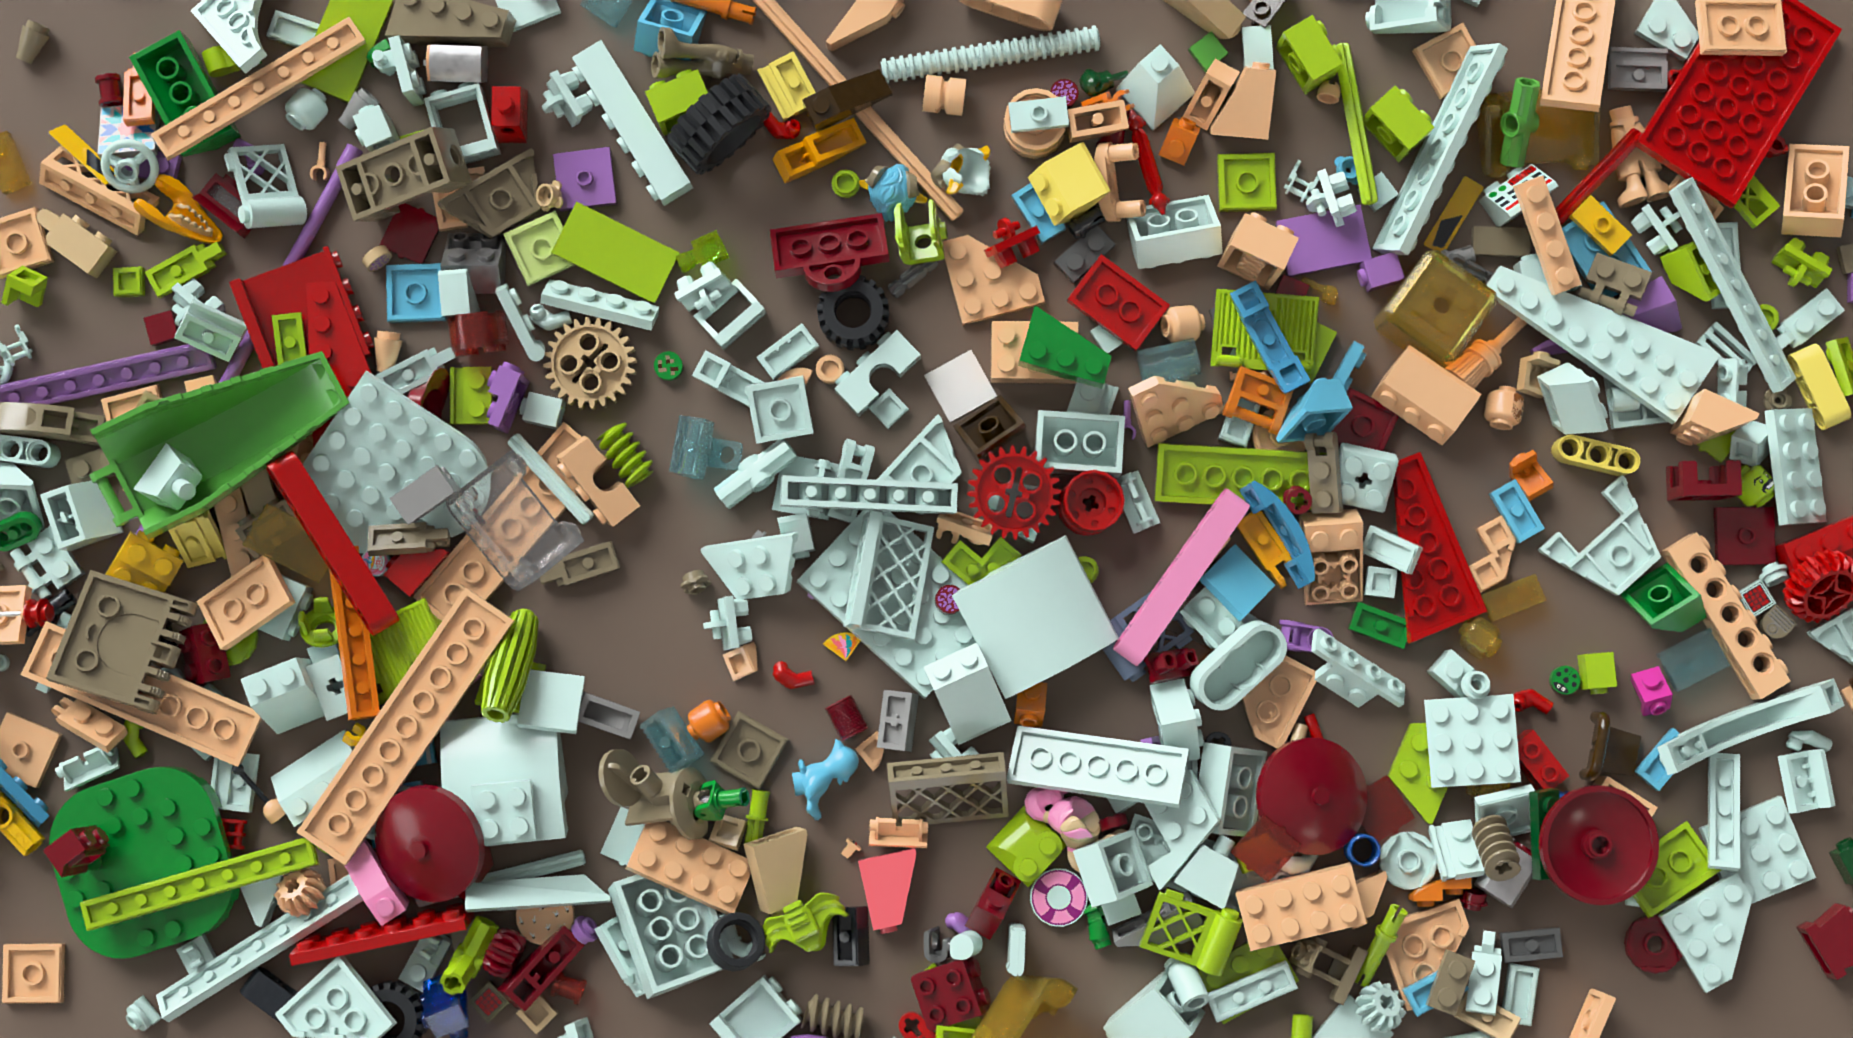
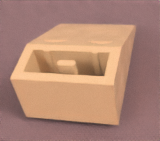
M1346 509L1340 513L1312 514V512L1299 514V525L1308 541L1315 570V581L1304 586L1305 605L1363 601V521L1357 509Z

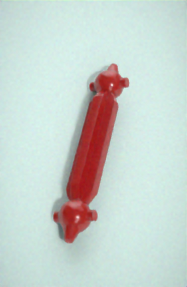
M1130 110L1128 118L1129 130L1133 131V143L1138 145V161L1147 190L1152 195V198L1149 199V204L1157 209L1161 215H1164L1166 206L1170 203V198H1167L1162 193L1163 184L1146 132L1142 129L1146 125V121L1137 115L1134 110Z

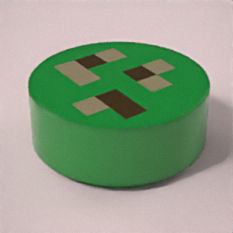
M666 351L656 357L654 370L661 379L673 381L682 374L683 362L676 353Z

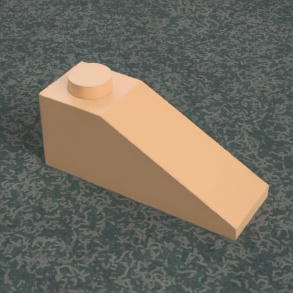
M856 0L826 40L827 49L832 52L888 24L892 17L898 18L905 7L904 0Z

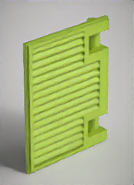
M1216 289L1210 366L1234 368L1243 366L1252 370L1269 371L1250 339L1231 299L1230 293L1236 290ZM1263 293L1269 304V310L1292 352L1304 354V360L1300 362L1307 374H1313L1319 297ZM1222 347L1236 348L1235 356L1222 355Z
M426 598L397 610L399 622L375 636L370 634L376 685L380 683L383 692L378 694L379 706L387 702L438 628Z

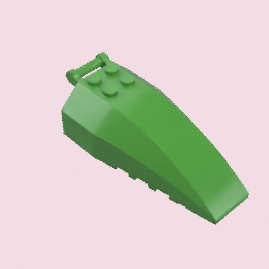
M323 352L307 355L284 362L281 365L270 366L257 372L230 378V380L202 386L193 391L145 403L90 429L110 464L91 473L89 477L93 484L97 483L114 515L112 520L115 526H123L138 517L144 528L145 535L150 540L209 510L264 470L266 464L287 453L349 404V401ZM166 443L190 458L202 474V479L196 486L194 497L186 500L179 510L158 505L134 490L136 484ZM113 474L117 476L133 507L126 512L108 480V477Z

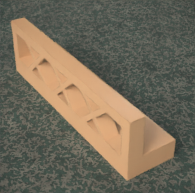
M62 145L41 162L39 184L137 236L144 231L146 218L133 207L134 202L131 199L141 198L154 207L159 204L160 197L147 190L135 194L112 191L106 188V186H111L110 184L105 185L98 178L83 176L82 172L90 171ZM64 157L73 162V164L63 165L57 161Z

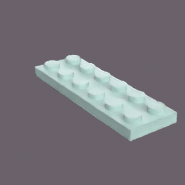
M1017 726L1006 779L1008 784L1180 808L1190 752L1186 748Z

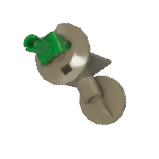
M624 749L608 751L603 755L599 763V782L604 795L612 804L618 807L629 806L625 820L626 826L670 821L672 825L676 826L680 834L688 840L701 839L707 834L708 821H720L723 819L727 808L744 807L750 801L749 792L745 787L724 790L715 780L707 782L703 774L694 767L655 774L649 766L639 765L635 757Z

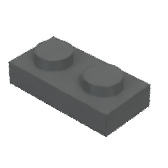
M1098 225L1085 233V238H1080L1054 262L1073 284L1092 267L1101 254L1105 256L1116 245Z
M1559 927L1499 933L1502 962L1504 963L1563 957Z

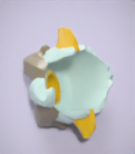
M958 143L955 144L952 148L946 150L941 161L931 172L932 181L940 188L948 187L946 193L950 195L959 192L984 196L988 192L987 189H990L989 171L991 167L989 166L990 162L987 160L991 152L990 148L987 145L979 149L966 148Z

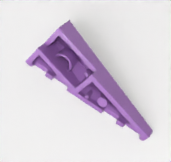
M1662 276L1648 283L1641 301L1629 298L1628 303L1638 308L1634 317L1625 316L1667 333L1677 332L1682 329L1676 299ZM1551 339L1529 350L1532 355L1536 351L1547 352L1551 355L1568 352Z

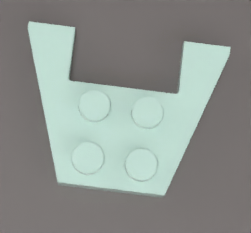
M1620 475L1601 492L1619 512L1620 517L1580 553L1574 549L1560 532L1555 533L1538 549L1541 554L1615 596H1619L1661 558L1647 524H1644L1638 511V504L1629 491L1628 482L1623 475Z
M1192 770L1186 771L1180 808L1144 803L1171 852L1147 866L1159 890H1163L1169 885V881L1184 867L1188 858L1203 844L1221 822ZM1107 798L1116 814L1122 813L1138 803Z

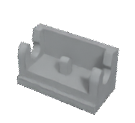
M436 465L389 499L409 525L423 518L462 489L457 485L445 467L440 468L439 465Z
M884 690L877 748L912 752L919 694Z

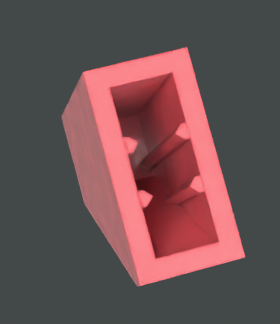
M909 848L858 861L873 931L880 929L881 934L897 931V925L902 924L916 859V848Z

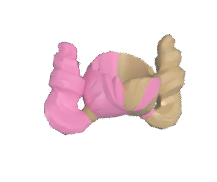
M1033 788L1028 792L1024 800L1026 813L1034 820L1048 823L1061 835L1067 845V859L1070 867L1079 873L1080 871L1073 854L1074 850L1127 831L1125 829H1117L1099 840L1100 825L1098 822L1100 819L1088 801L1077 796L1064 798V794L1068 793L1064 791ZM1047 805H1053L1049 811L1045 810Z

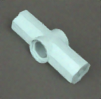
M779 439L760 454H753L744 459L738 465V471L714 488L715 493L725 506L731 509L752 492H759L767 488L774 481V476L795 461L798 456L785 439Z

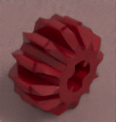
M503 927L494 934L488 949L485 951L486 954L482 963L483 970L489 972L492 976L502 979L510 977L523 956V951L526 948V937L513 929Z

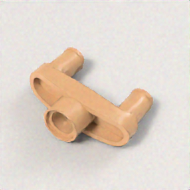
M1112 142L1099 143L1096 147L1094 162L1111 191L1098 202L1107 222H1120L1122 218L1143 217L1146 214L1144 200L1120 201L1118 194L1115 162L1138 159L1139 148L1137 143L1113 145Z

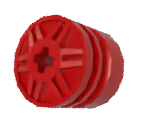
M1098 470L1085 471L1065 485L1059 494L1058 500L1060 505H1057L1060 520L1073 533L1082 536L1097 535L1113 525L1122 514L1125 502L1123 489L1117 480L1106 472ZM1090 499L1092 501L1091 506L1095 508L1086 511V505L1082 502Z

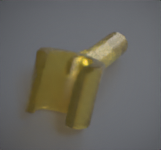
M1306 276L1302 278L1301 282L1310 285L1311 288L1318 292H1322L1321 302L1329 305L1336 304L1338 291L1334 286H1324Z

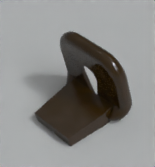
M1593 712L1590 715V720L1595 724L1591 742L1593 746L1589 752L1587 768L1579 772L1580 778L1582 780L1594 781L1601 772L1634 776L1641 736L1610 727V718L1607 713Z

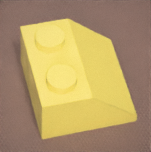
M1084 142L1044 162L1028 176L1054 226L1071 222L1072 218L1077 219L1111 192Z

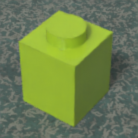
M1614 652L1577 655L1581 689H1590V694L1592 695L1608 693V687H1617Z

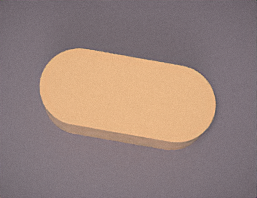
M1063 0L959 1L970 8L1035 30L1052 31Z

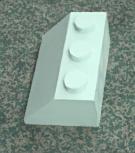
M1209 195L1171 201L1167 204L1164 215H1161L1157 209L1149 205L1146 206L1145 216L1126 218L1132 251L1138 269L1154 268L1159 265L1182 263L1187 260L1210 258L1214 255L1223 254L1221 225Z
M1038 410L1035 440L1036 459L1039 461L1047 457L1044 467H1055L1051 474L1079 475L1085 471L1098 470L1106 472L1114 478H1119L1122 474L1125 416Z
M346 730L341 731L271 777L278 802L294 827L302 825L355 748L342 741L344 734L347 732Z
M1204 742L1198 781L1221 819V822L1212 833L1255 837L1258 817L1256 788L1260 772L1266 762L1267 751Z

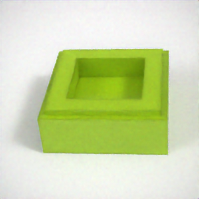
M142 266L113 268L114 296L117 298L145 296V269Z

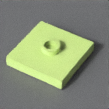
M556 211L503 234L528 287L575 266L551 254L563 229Z

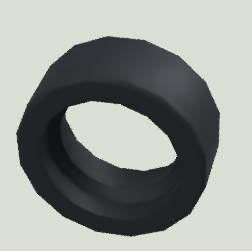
M736 912L729 913L714 923L708 932L706 944L708 954L713 962L722 969L734 972L744 970L758 961L764 952L766 940L764 930L756 919L749 914ZM730 925L742 926L751 936L752 948L744 958H730L722 950L719 939L726 927Z

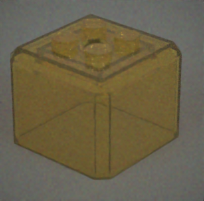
M1438 250L1426 251L1414 263L1404 277L1405 279L1398 285L1374 318V324L1377 331L1402 349L1406 350L1411 345L1445 368L1456 361L1496 306L1498 300L1494 290ZM1435 299H1445L1449 304L1448 312H1437L1434 308Z

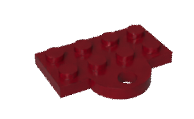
M882 213L770 229L776 279L805 274L807 282L812 287L821 291L835 292L853 285L861 274V266L890 262ZM833 274L840 275V277L837 279L827 278Z

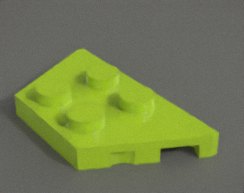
M1410 723L1387 777L1398 787L1406 800L1423 817L1422 819L1432 825L1448 787L1431 788L1426 723Z

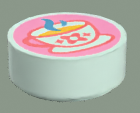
M367 551L362 555L363 561L374 577L383 576L388 570L386 565L391 559L390 555L369 556Z

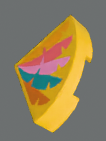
M844 632L831 636L823 645L847 661L861 641L853 633Z

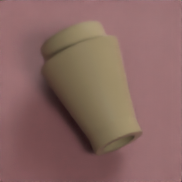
M28 19L26 25H22L16 58L32 64L37 54L50 38L48 36L50 28Z

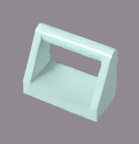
M737 279L731 282L733 287L721 293L722 297L714 301L717 306L716 310L738 291L747 299L751 306L720 333H717L705 321L716 310L711 312L704 306L694 315V318L723 350L766 314L765 308Z

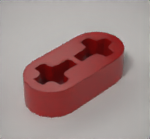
M908 1011L900 1017L899 1031L904 1038L936 1037V1032L927 1028L924 1018L918 1012ZM916 1018L919 1020L917 1023V1028L921 1032L919 1036L912 1029L908 1032L904 1029L906 1027L905 1019L914 1020Z

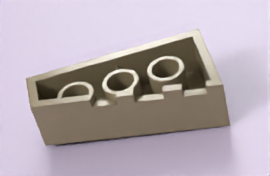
M396 0L385 36L390 38L400 35L405 43L417 44L418 46L442 44L509 47L516 19L509 10L472 0Z

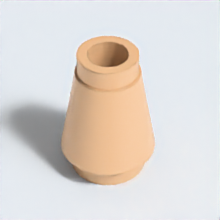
M377 331V337H374L376 371L382 372L396 365L403 342L400 340L401 333Z

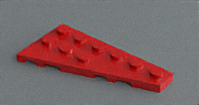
M336 282L306 283L309 355L323 352L348 398L366 370L371 374L372 371ZM334 417L312 433L313 448Z
M1421 452L1400 459L1393 480L1398 537L1423 547L1413 574L1401 571L1408 644L1487 612V608Z

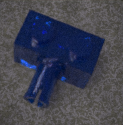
M443 974L423 981V994L420 995V1000L424 1012L421 1013V1019L426 1030L431 1029L435 1038L448 1034L450 1038H467L469 1036L466 1027H469L467 989L465 988L463 993H456L454 995L446 993L443 985L440 983Z

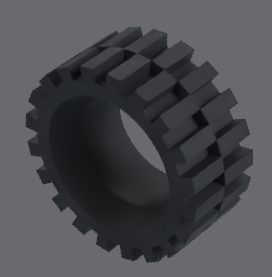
M740 73L738 75H731L729 79H723L718 86L714 85L707 94L701 95L698 98L699 100L687 109L686 114L679 117L678 123L673 125L671 133L668 134V143L697 175L713 170L715 166L721 165L726 158L729 159L733 156L736 150L741 149L746 144L745 142L756 134L755 131L764 125L763 121L768 119L771 106Z

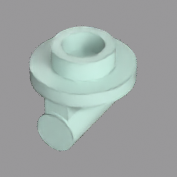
M144 995L126 1009L128 1014L126 1015V1020L135 1030L145 1031L162 1018Z

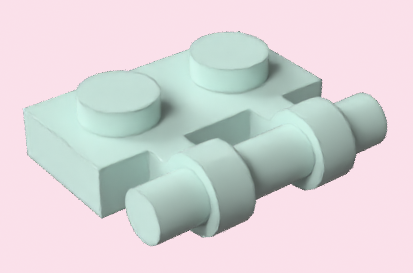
M50 526L40 532L35 540L27 543L32 551L30 554L25 556L21 548H16L10 553L15 561L13 565L18 572L24 574L29 582L28 586L32 588V593H37L40 599L51 597L52 594L47 589V586L51 583H54L58 590H62L85 574L71 552L57 548ZM38 561L46 571V574L39 577L32 566Z

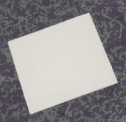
M972 350L924 375L949 422L997 397Z

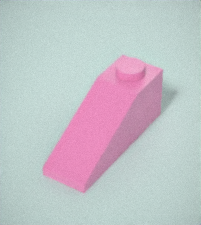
M365 838L352 859L344 866L365 904L382 926L407 909L409 900L404 892L387 876L378 855Z

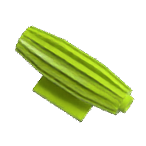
M523 608L511 613L510 618L515 620V622L487 661L475 699V705L481 706L482 716L496 723H505V721H509L513 712L519 713L522 694L525 691L530 670H546L545 664L533 662L536 654L539 620L529 609Z

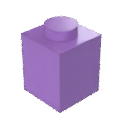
M1388 253L1364 260L1359 265L1360 270H1357L1358 281L1361 287L1365 286L1367 293L1399 284L1405 279L1398 255L1395 253Z

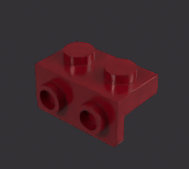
M207 623L193 625L178 632L186 637L184 644H178V647L184 655L186 664L184 666V674L189 682L203 686L212 681L231 677L226 651L220 649Z

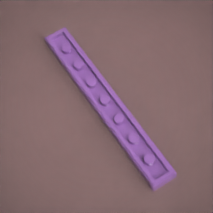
M186 344L1 384L0 402L51 405L215 369L217 366L213 355Z

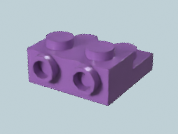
M504 361L502 366L499 365L497 371H492L488 379L487 386L490 387L488 392L497 398V402L493 401L491 403L487 417L489 418L488 423L491 426L508 434L530 381L523 376L525 372L520 370L519 367Z

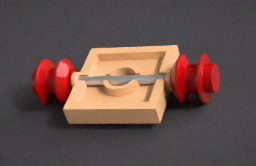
M27 585L0 586V645L25 644L27 626L35 628L38 624L43 627L46 621L51 623L55 611L49 600L42 598L37 602L35 599H31L32 588Z

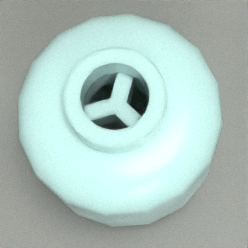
M300 88L287 101L285 105L287 114L285 117L295 128L301 131L304 129L313 130L328 114V107L325 103L327 99L316 88L312 90Z

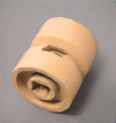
M927 75L922 111L939 113L941 109H944L948 115L962 116L966 79L951 77L948 81H944L942 76Z

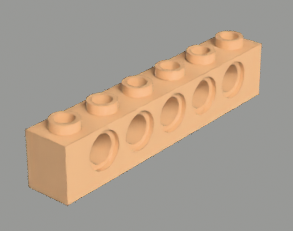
M1697 532L1688 534L1662 550L1660 554L1666 563L1672 566L1701 594L1706 618L1703 619L1704 624L1751 699H1763L1790 682L1787 676L1789 671L1784 662L1777 659L1771 650L1773 645L1765 634H1761L1756 627L1757 619L1749 609L1746 610L1741 603L1742 596L1739 590L1734 585H1730L1724 576L1726 575V570L1723 565L1712 557L1709 552L1711 547L1708 541L1702 535L1699 536ZM1693 558H1697L1701 563L1699 573H1696L1691 568ZM1710 582L1716 586L1717 593L1715 597H1710L1707 593L1706 588ZM1725 607L1729 608L1732 612L1730 622H1726L1722 617V611ZM1740 632L1745 633L1748 638L1745 647H1742L1738 642ZM1757 656L1763 661V668L1760 672L1753 665L1754 659Z

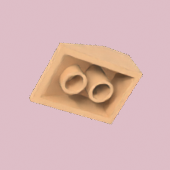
M1789 144L1781 234L1841 238L1845 213L1850 146Z

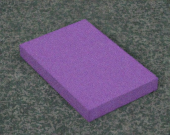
M1355 205L1356 212L1342 217L1345 225L1336 227L1330 210L1326 211L1327 214L1322 217L1318 216V213L1276 221V227L1278 225L1285 226L1294 231L1293 235L1299 238L1285 267L1286 275L1293 277L1359 264L1364 260L1371 259L1372 256L1361 205Z

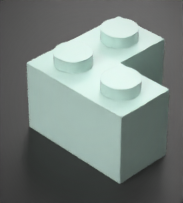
M1184 678L1150 685L1151 702L1158 724L1160 744L1189 749L1188 761L1201 759L1199 747L1204 746L1201 729H1197L1198 726H1202L1199 709H1193V706H1195L1194 694L1191 689H1187Z

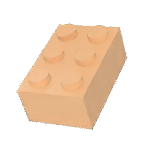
M992 321L991 383H1077L1018 366L1030 321ZM1061 322L1078 333V322Z

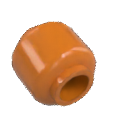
M706 700L688 713L690 724L687 725V730L695 740L700 738L702 741L710 743L729 730L731 716L720 701Z

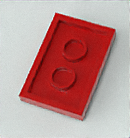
M1102 254L1067 299L1068 303L1135 352L1170 306L1169 303Z

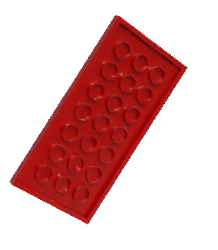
M1781 0L1787 52L1783 56L1700 55L1698 42L1634 146L1683 178L1689 179L1693 177L1700 189L1729 208L1734 207L1842 31L1840 27L1798 0Z

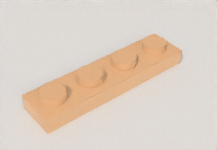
M1538 176L1513 186L1551 295H1556L1582 285L1544 176Z

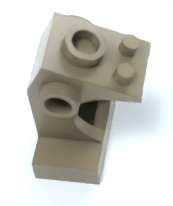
M1317 936L1298 940L1292 948L1291 957L1288 961L1297 966L1295 972L1309 979L1314 974L1334 984L1328 998L1344 1005L1368 952L1353 945L1346 958L1326 948L1328 942ZM1319 952L1333 957L1327 973L1313 967Z

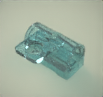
M1194 338L1140 350L1136 354L1142 381L1153 376L1164 377L1167 382L1175 383L1176 380L1184 381L1188 380L1191 376L1201 374V366Z
M679 415L669 472L703 480L706 467L736 471L741 461L743 444L713 438L715 423L712 421ZM726 447H731L734 450V458L729 463H724L720 458L721 451Z

